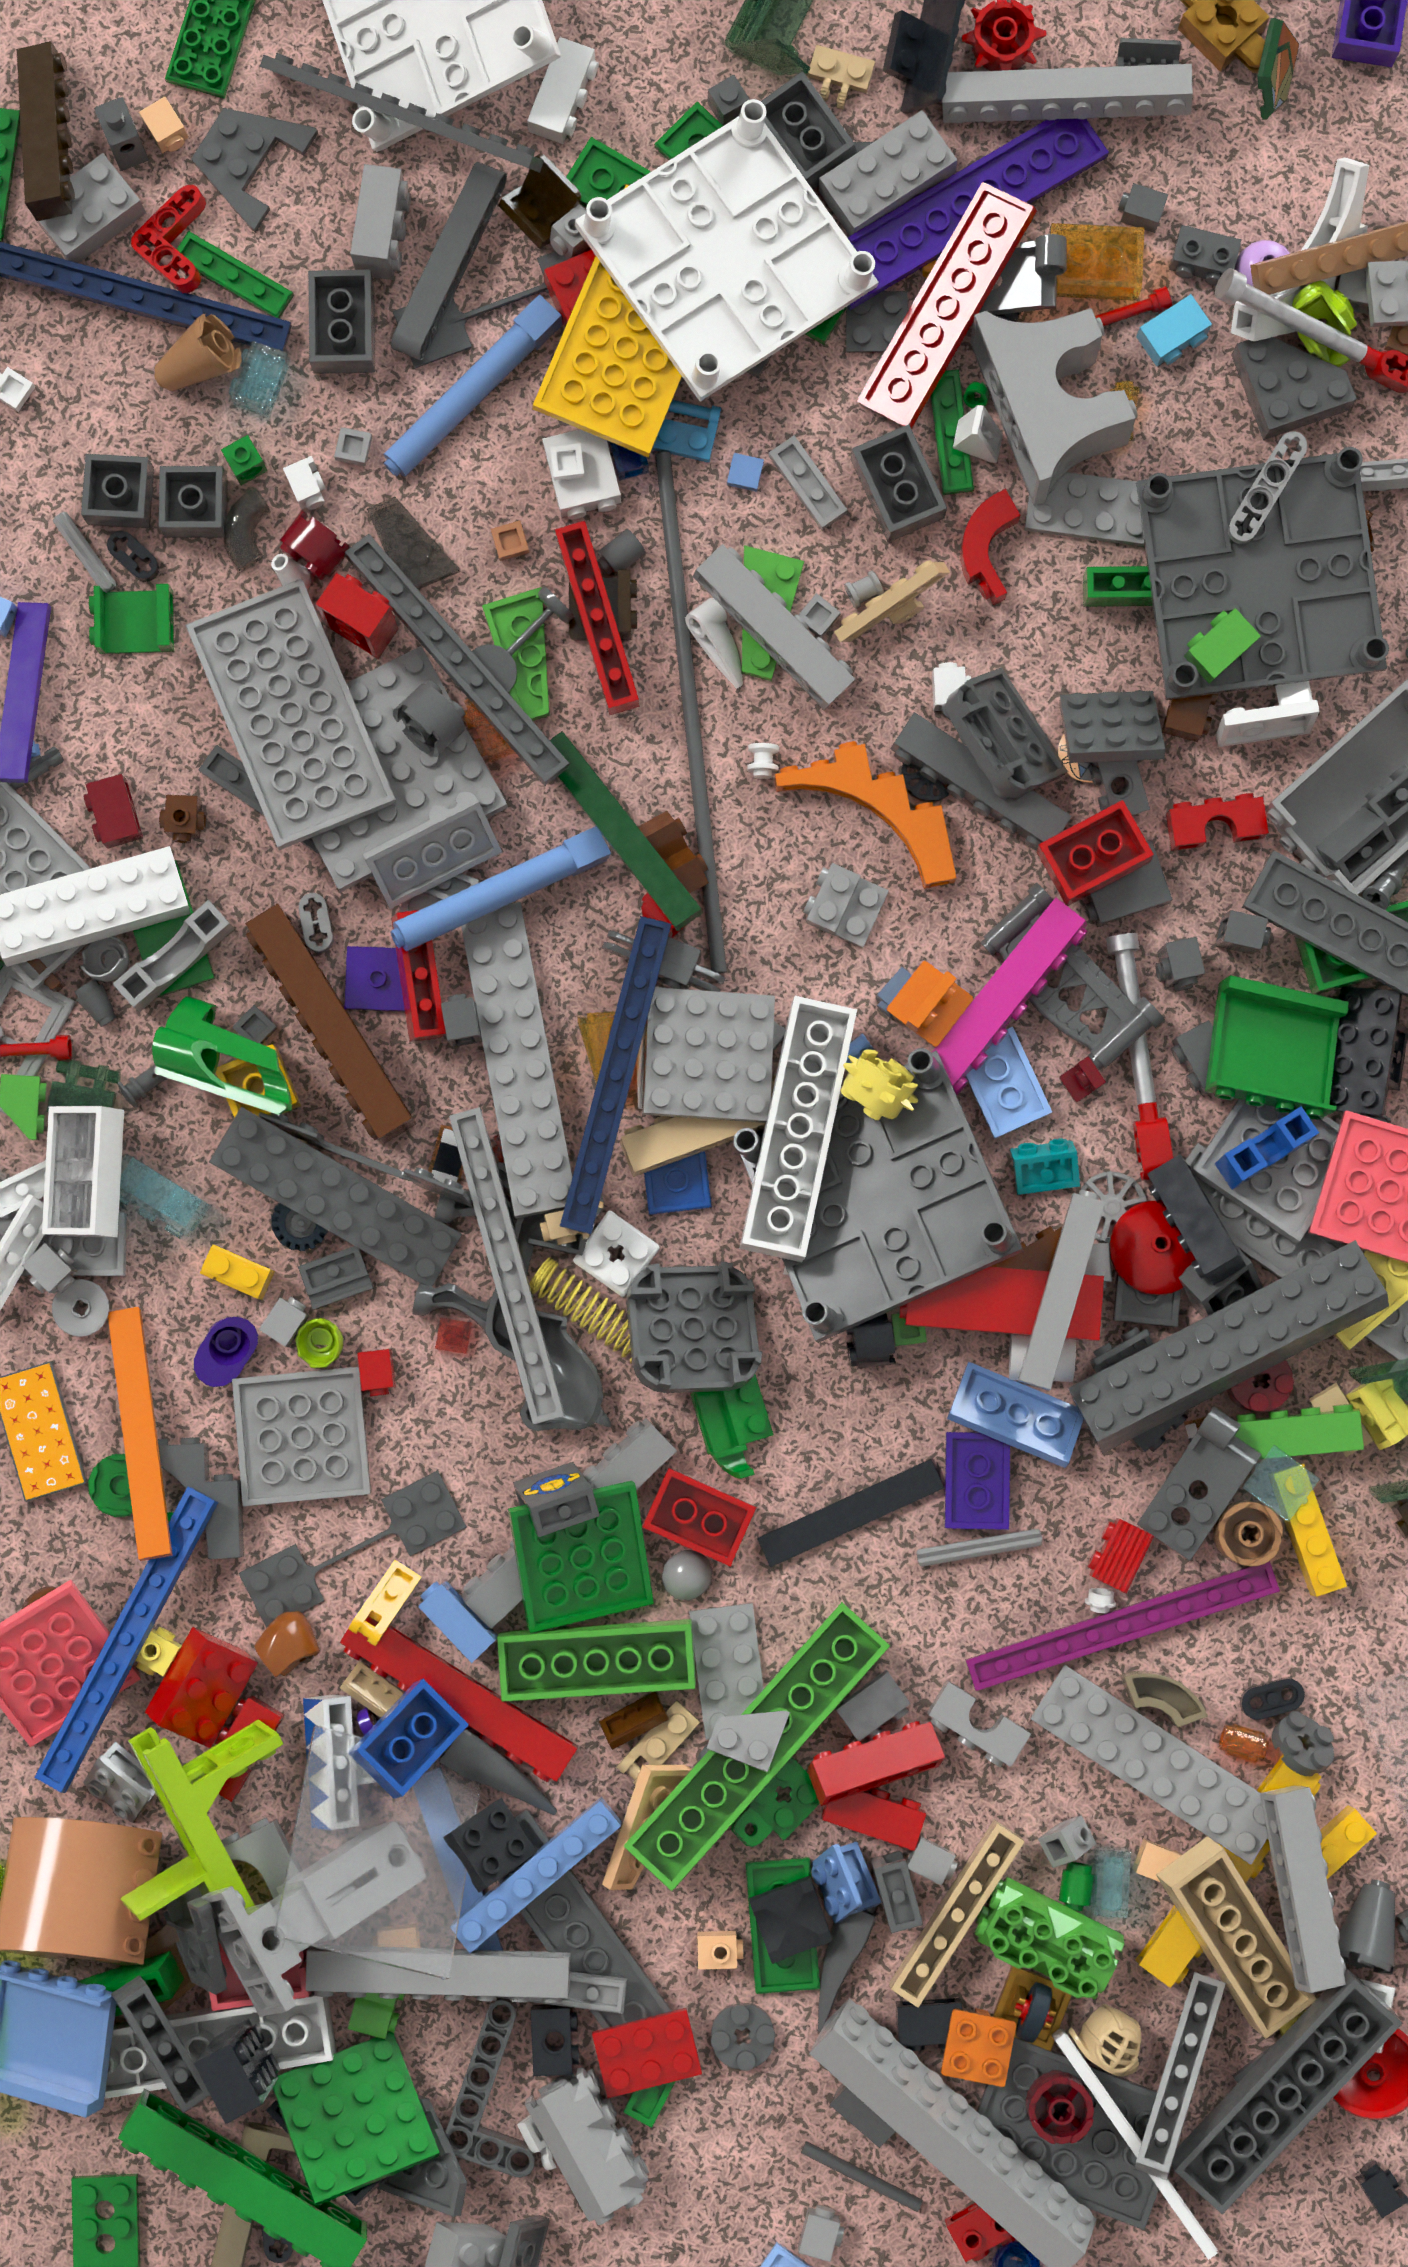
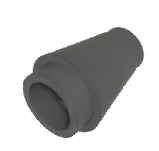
M93 979L75 991L78 997L76 1001L99 1023L100 1027L117 1018L103 983L99 984L98 981Z

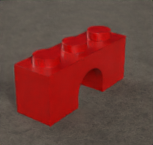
M1253 793L1240 794L1235 796V800L1223 802L1222 797L1204 800L1203 805L1192 806V802H1180L1174 804L1173 809H1169L1166 813L1171 851L1203 847L1207 842L1205 826L1213 820L1222 821L1229 826L1233 843L1264 839L1269 834L1263 796L1254 798Z
M253 1695L248 1697L246 1701L241 1699L232 1713V1716L236 1718L230 1729L227 1727L223 1728L215 1744H219L258 1719L276 1731L285 1714ZM248 1768L244 1774L235 1778H228L221 1788L219 1795L230 1802L235 1800L252 1770Z

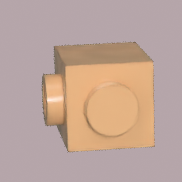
M736 1931L697 1933L698 1969L737 1968V1959H743V1939H736Z

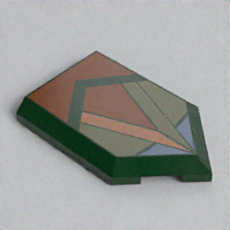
M1271 18L1269 21L1257 75L1258 89H1262L1264 105L1260 107L1262 120H1267L1286 102L1299 48L1298 41L1283 20Z

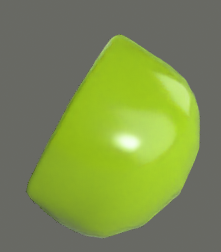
M324 1318L308 1320L299 1328L295 1338L298 1356L314 1369L328 1367L339 1358L344 1347V1338L340 1329L334 1323ZM315 1345H327V1346H326V1347H323V1348H319V1347H316Z

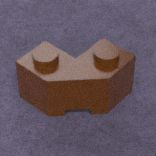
M665 811L638 826L689 893L709 883L704 874L709 869L701 854L699 853L695 856L687 846L683 838L687 831L679 817L673 819L668 811Z

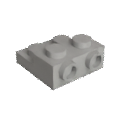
M832 863L830 869L823 867L816 882V885L821 887L816 898L810 896L803 913L808 915L806 923L863 948L889 890L860 878L861 875Z

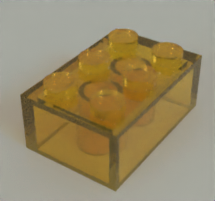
M1051 223L1048 234H1058L1067 238V270L1065 273L1057 275V297L1138 300L1142 289L1143 227Z

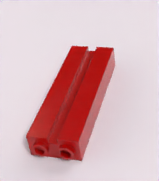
M988 1267L900 1306L899 1318L905 1319V1326L1031 1336L1049 1271ZM1084 1274L1066 1339L1100 1340L1104 1276Z

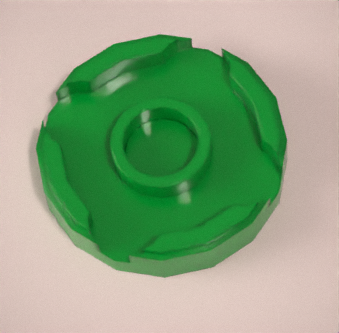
M112 1454L102 1459L92 1469L88 1480L89 1495L102 1513L113 1517L130 1516L133 1513L125 1454Z

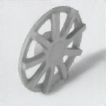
M1109 1171L1097 1174L1090 1178L1081 1188V1190L1085 1191L1090 1188L1099 1195L1100 1201L1105 1202L1101 1215L1105 1219L1101 1235L1096 1233L1095 1239L1103 1242H1110V1237H1107L1110 1222L1115 1221L1117 1223L1119 1218L1126 1212L1125 1208L1127 1206L1147 1202L1142 1188L1135 1179L1119 1172ZM1107 1178L1108 1193L1104 1195L1093 1183ZM1113 1178L1126 1181L1118 1194L1114 1193ZM1132 1186L1139 1195V1198L1124 1201V1194Z

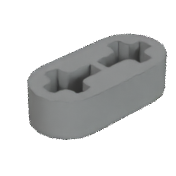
M317 893L306 894L299 902V914L304 940L312 951L324 953L332 947L334 942L328 905L321 895ZM310 900H315L319 905L322 904V908L317 910L318 920L313 921L310 911H305V907L310 906ZM319 925L321 933L328 935V939L323 940L322 946H318L316 942H311V938L316 935L314 926Z

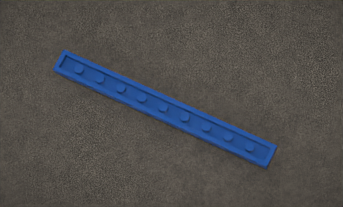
M187 1487L169 1521L173 1555L151 1559L146 1564L34 1778L60 1793L67 1792L210 1520L218 1501L192 1487Z

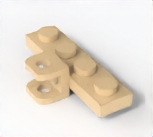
M931 560L924 562L915 569L917 574L908 580L906 578L900 579L885 593L868 601L865 604L867 609L859 615L856 612L841 621L843 626L834 631L839 641L851 642L888 616L893 624H900L918 614L925 607L915 597L950 573L944 562H932Z

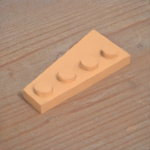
M642 1765L610 1862L607 1865L602 1885L609 1890L633 1889L644 1865L624 1848V1845L692 1768L686 1765Z

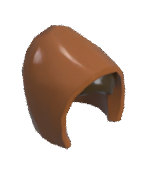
M300 1611L285 1612L278 1615L267 1626L254 1645L257 1654L275 1677H278L280 1674L286 1676L300 1663L306 1664L320 1653L313 1630L305 1615Z

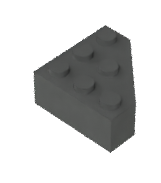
M1274 337L1255 342L1246 340L1237 343L1231 354L1263 440L1349 411L1357 400L1346 370Z

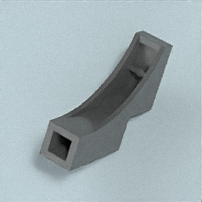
M200 1437L180 1438V1445H168V1439H158L161 1468L172 1474L186 1489L187 1487H192L218 1501L205 1527L208 1559L244 1557L241 1481L233 1480V1474L214 1475V1481H210L208 1443H200Z

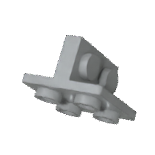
M116 1741L104 1755H100L83 1782L94 1797L103 1799L112 1807L113 1812L118 1817L127 1819L131 1823L136 1820L142 1809L156 1794L138 1759Z

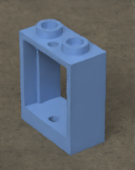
M436 1581L420 1595L424 1601L418 1607L471 1663L497 1639L498 1634L493 1629H490L464 1603L462 1596L447 1581L441 1585Z

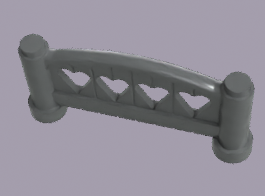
M1037 882L1027 890L1029 895L983 936L985 939L980 943L992 956L998 952L1005 961L1053 901L1050 895ZM1072 944L1065 953L1068 957L1065 961L1058 987L1049 988L1046 984L1037 996L1032 994L1028 1000L1060 1031L1087 1047L1091 1052L1088 1056L1100 1071L1103 1067L1107 1068L1152 1026L1158 1027L1165 1019L1144 996L1136 1004H1133L1078 945ZM1086 985L1079 1010H1069L1068 1002L1059 999V992L1062 989ZM1108 1008L1103 1029L1099 1034H1092L1089 1031V1025H1085L1080 1021V1016L1085 1011Z

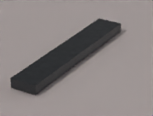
M929 1459L764 1534L757 1539L769 1566L773 1567L943 1489L944 1486L932 1460Z

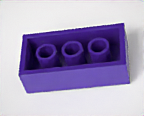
M1340 0L1331 58L1392 68L1400 52L1408 0Z

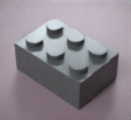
M803 71L761 101L766 108L764 123L812 190L819 186L820 177L857 153L855 143Z
M371 269L308 271L309 362L313 373H374L375 292Z
M909 424L852 448L850 460L888 543L945 519L947 506Z

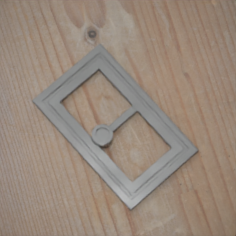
M4 964L0 971V1008L11 988L52 1008L34 1043L49 1042L50 1039H55L56 1035H59L76 1001L59 992H53L43 984L34 992L9 966L6 967ZM0 1026L1 1041L7 1044L19 1043L5 1036L3 1028ZM47 1055L26 1056L16 1075L36 1076ZM0 1107V1112L6 1114Z

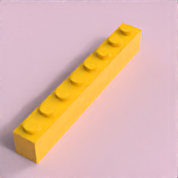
M1282 1754L1257 1789L1258 1792L1262 1793L1296 1785L1310 1787L1311 1793L1315 1796L1320 1789L1321 1784L1318 1782L1322 1776L1318 1773H1315L1313 1776H1303L1294 1772L1281 1760L1284 1757V1754ZM1267 1839L1250 1865L1220 1845L1226 1851L1245 1884L1250 1877L1254 1879L1264 1867L1262 1860L1271 1851L1269 1839ZM1174 1905L1135 1960L1141 1967L1171 1988L1174 1983L1180 1984L1189 1971V1968L1186 1966L1193 1956L1198 1958L1203 1953V1950Z

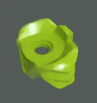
M1316 281L1305 286L1293 299L1292 307L1317 320L1325 318L1327 325L1348 336L1351 335L1350 330L1357 326V322L1353 317L1354 309L1349 300L1340 290L1333 291L1324 281ZM1297 332L1309 354H1313L1337 367H1341L1351 360L1337 351Z

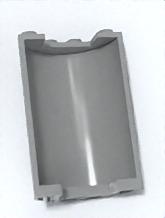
M1408 679L1269 804V811L1266 813L1282 836L1279 839L1280 844L1289 853L1295 852L1302 860L1300 865L1356 895L1362 892L1408 850V811L1388 826L1396 843L1350 882L1340 870L1332 871L1326 866L1316 846L1368 802L1365 795L1379 784L1383 789L1393 781L1389 776L1403 764L1408 768Z

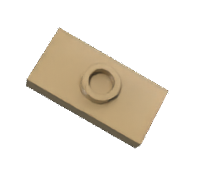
M361 1661L357 1663L340 1687V1689L380 1718L404 1694Z

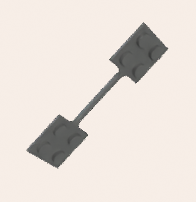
M854 142L857 153L873 142ZM884 290L850 311L847 308L846 353L885 352L908 312V291Z
M587 248L584 252L591 250V248ZM556 251L537 258L543 276L544 269L568 260L564 255L561 256ZM543 282L542 285L467 313L460 312L454 298H452L425 357L421 361L410 357L414 369L472 348L465 329V323L468 319L540 292L549 293L546 284ZM406 307L393 311L397 325Z
M260 1112L258 1115L291 1136L307 1141L308 1144L341 1155L397 1178L412 1181L416 1186L473 1207V1202L468 1197L469 1193L462 1189L463 1185L453 1180L445 1179L444 1183L433 1178L434 1174L416 1167L415 1171L405 1168L404 1172L331 1144L324 1140L325 1137L317 1133L318 1129L302 1122L298 1127L288 1122L289 1118L282 1114L271 1113L267 1115Z
M437 1470L381 1499L391 1519L390 1527L317 1566H310L304 1561L295 1543L239 1572L238 1574L266 1628L282 1613L292 1611L303 1612L323 1602L324 1598L315 1582L316 1572L388 1534H396L401 1538L409 1556H412L466 1528L467 1526L439 1471Z

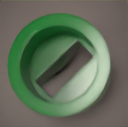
M974 381L970 383L963 396L965 404L970 408H975L977 405H984L985 407L990 395L988 386L983 382ZM976 393H979V394H980V398H979V397L975 398V394H976Z

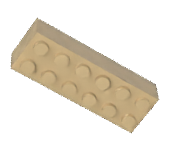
M1207 1836L1156 1874L1220 1979L1226 1983L1225 1987L1245 2019L1265 2039L1317 2000L1313 1993L1296 1990L1290 1955L1224 1848Z

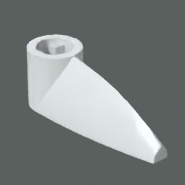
M709 598L687 614L685 617L686 625L712 662L737 689L743 685L742 668L736 644L725 623L727 614L725 609L714 598Z

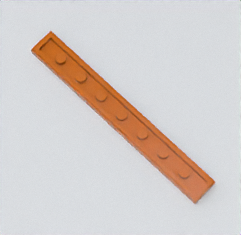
M138 1306L111 1311L108 1313L138 1559L145 1561L172 1556L141 1309Z

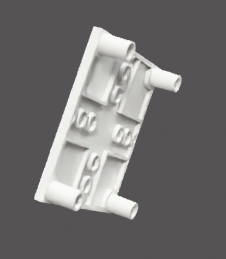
M322 0L351 87L354 88L355 84L359 83L372 88V96L380 99L382 93L400 99L399 106L408 108L409 103L427 109L425 116L433 119L436 113L447 117L561 58L542 0ZM357 104L359 109L355 111L352 118L353 127L369 138L372 150L376 152L384 150L423 129L360 104Z
M755 99L748 100L743 104L739 117L608 200L601 197L590 200L587 204L586 213L576 219L574 224L699 401L704 400L875 289L879 283L873 275L875 267L873 256L868 252H857L764 123L766 108L761 101Z

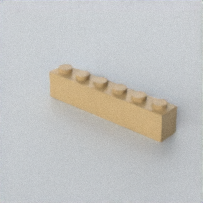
M776 1075L772 1076V1081H771V1097H772V1092H773V1087H774ZM661 1116L653 1120L654 1125L643 1128L642 1125H636L624 1131L625 1135L620 1138V1145L631 1174L635 1177L733 1141L735 1134L740 1129L751 1128L755 1132L763 1130L766 1123Z
M995 1819L993 1820L890 1980L891 1990L916 2007L920 2006L1025 1841L1021 1836Z

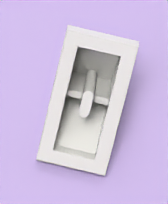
M977 405L958 420L953 448L985 461L997 463L1003 434L984 405Z

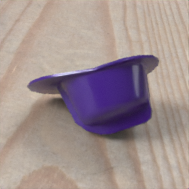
M227 1317L215 1322L209 1328L205 1339L194 1357V1371L197 1378L205 1385L212 1387L225 1386L231 1383L232 1379H235L240 1374L258 1345V1333L255 1326L249 1320L241 1317Z

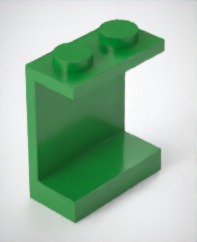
M156 584L155 591L107 593L103 592L100 586H94V596H89V611L91 615H94V626L89 628L90 644L94 645L99 654L174 652L173 590L169 584Z

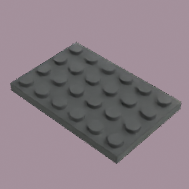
M1014 2037L1006 2084L1004 2087L986 2084L977 2112L987 2117L993 2127L1004 2137L1013 2140L1018 2149L1029 2159L1036 2161L1051 2179L1062 2184L1068 2194L1079 2204L1145 2230L1159 2191L1148 2173L1135 2169L1137 2157L1067 2057L1053 2050L1048 2051ZM1089 2065L1135 2133L1143 2141L1157 2091ZM1052 2070H1061L1074 2075L1081 2080L1092 2098L1094 2107L1093 2125L1086 2136L1076 2143L1051 2144L1041 2138L1031 2125L1025 2105L1027 2092L1033 2082L1044 2073ZM1058 2102L1054 2105V2113L1058 2110L1063 2113L1066 2110L1064 2102L1061 2104Z

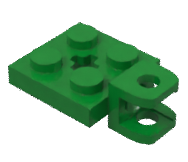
M792 1757L731 1825V1831L745 1846L749 1847L760 1844L772 1831L784 1841L820 1804L809 1774ZM778 1786L783 1789L787 1786L790 1788L789 1796L791 1799L789 1802L782 1800L779 1803L776 1801L775 1798L778 1796V1793L775 1790ZM748 1823H751L754 1827L751 1835L745 1833V1826Z

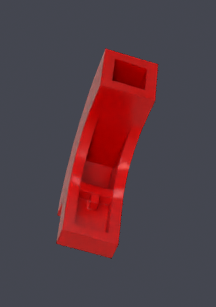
M1006 488L985 500L972 514L963 535L960 551L961 567L967 584L979 579L980 583L977 585L981 595L985 600L990 598L993 605L1005 600L1007 591L990 562L988 547L996 535L1017 524L1021 516Z

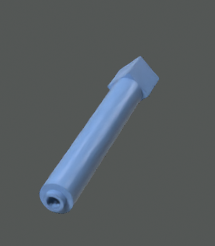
M540 294L513 320L514 325L383 454L386 458L384 465L394 476L397 477L401 474L406 477L534 349L538 350L563 325L562 315Z
M595 826L564 840L562 845L393 922L394 929L390 931L392 939L398 948L403 947L406 951H409L570 875L574 877L607 861L611 852L601 832Z

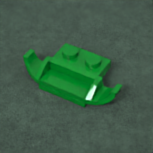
M756 1374L747 1384L738 1389L690 1393L708 1455L711 1454L716 1463L735 1478L742 1479L755 1475L753 1468L747 1464L743 1451L747 1450L746 1443L774 1435Z

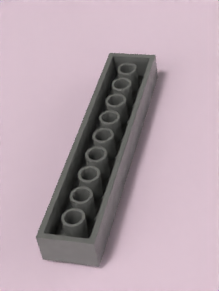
M1355 1240L1068 1389L1103 1454L1389 1307L1388 1294Z

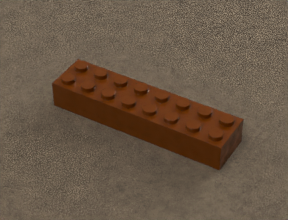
M277 903L246 922L245 924L250 932L245 934L247 939L259 955L264 953L266 956L262 963L275 981L281 980L283 985L278 987L281 994L292 1008L297 1006L299 1012L295 1014L296 1018L308 1034L313 1032L316 1039L311 1042L319 1055L325 1061L330 1059L333 1064L328 1068L330 1073L341 1087L346 1085L349 1092L345 1094V1097L354 1111L358 1114L362 1112L366 1117L362 1124L370 1137L374 1140L379 1138L385 1144L416 1125L417 1123L281 906Z

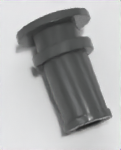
M155 1064L136 1078L130 1077L128 1079L130 1082L125 1086L120 1081L117 1083L123 1097L135 1108L139 1107L136 1100L139 1098L145 1099L147 1097L146 1093L164 1080L169 1079L160 1075L152 1078L155 1074Z

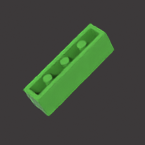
M1353 1404L1334 1405V1411L1321 1412L1320 1407L1302 1408L1301 1414L1288 1415V1410L1268 1412L1269 1417L1256 1418L1255 1413L1236 1415L1237 1420L1235 1421L1240 1423L1241 1427L1235 1436L1260 1452L1262 1455L1259 1459L1364 1450L1360 1409H1353Z

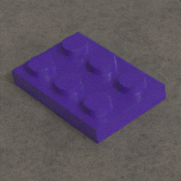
M946 1432L944 1528L1009 1530L1010 1445L982 1433Z

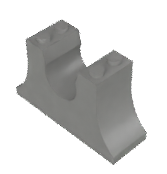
M1092 308L1062 318L1035 323L1008 321L996 317L988 311L975 314L970 343L1034 506L1046 502L1051 488L1066 471L1092 456L1128 445L1131 432L1134 431L1133 425L1138 417L1137 409L1133 400H1128L1125 390L1103 392L1098 396L1083 399L1069 395L1058 383V380L1071 374H1079L1096 363L1098 351L1101 350V339L1105 332L1101 319L1095 318Z

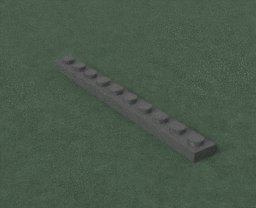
M276 53L275 59L263 55L260 64L262 68L534 171H541L544 160L534 157L536 151L521 144H518L516 149L506 146L508 140L490 133L489 139L479 136L481 129L463 123L462 129L452 126L454 119L436 113L434 119L425 116L427 109L409 103L408 108L399 106L400 99L382 93L381 99L372 96L373 89L356 83L354 88L345 85L347 79L329 73L328 78L319 76V68L305 63L302 64L301 68L293 66L294 59Z
M370 534L345 551L347 560L374 591L390 601L388 605L393 609L394 614L544 786L569 768V762Z

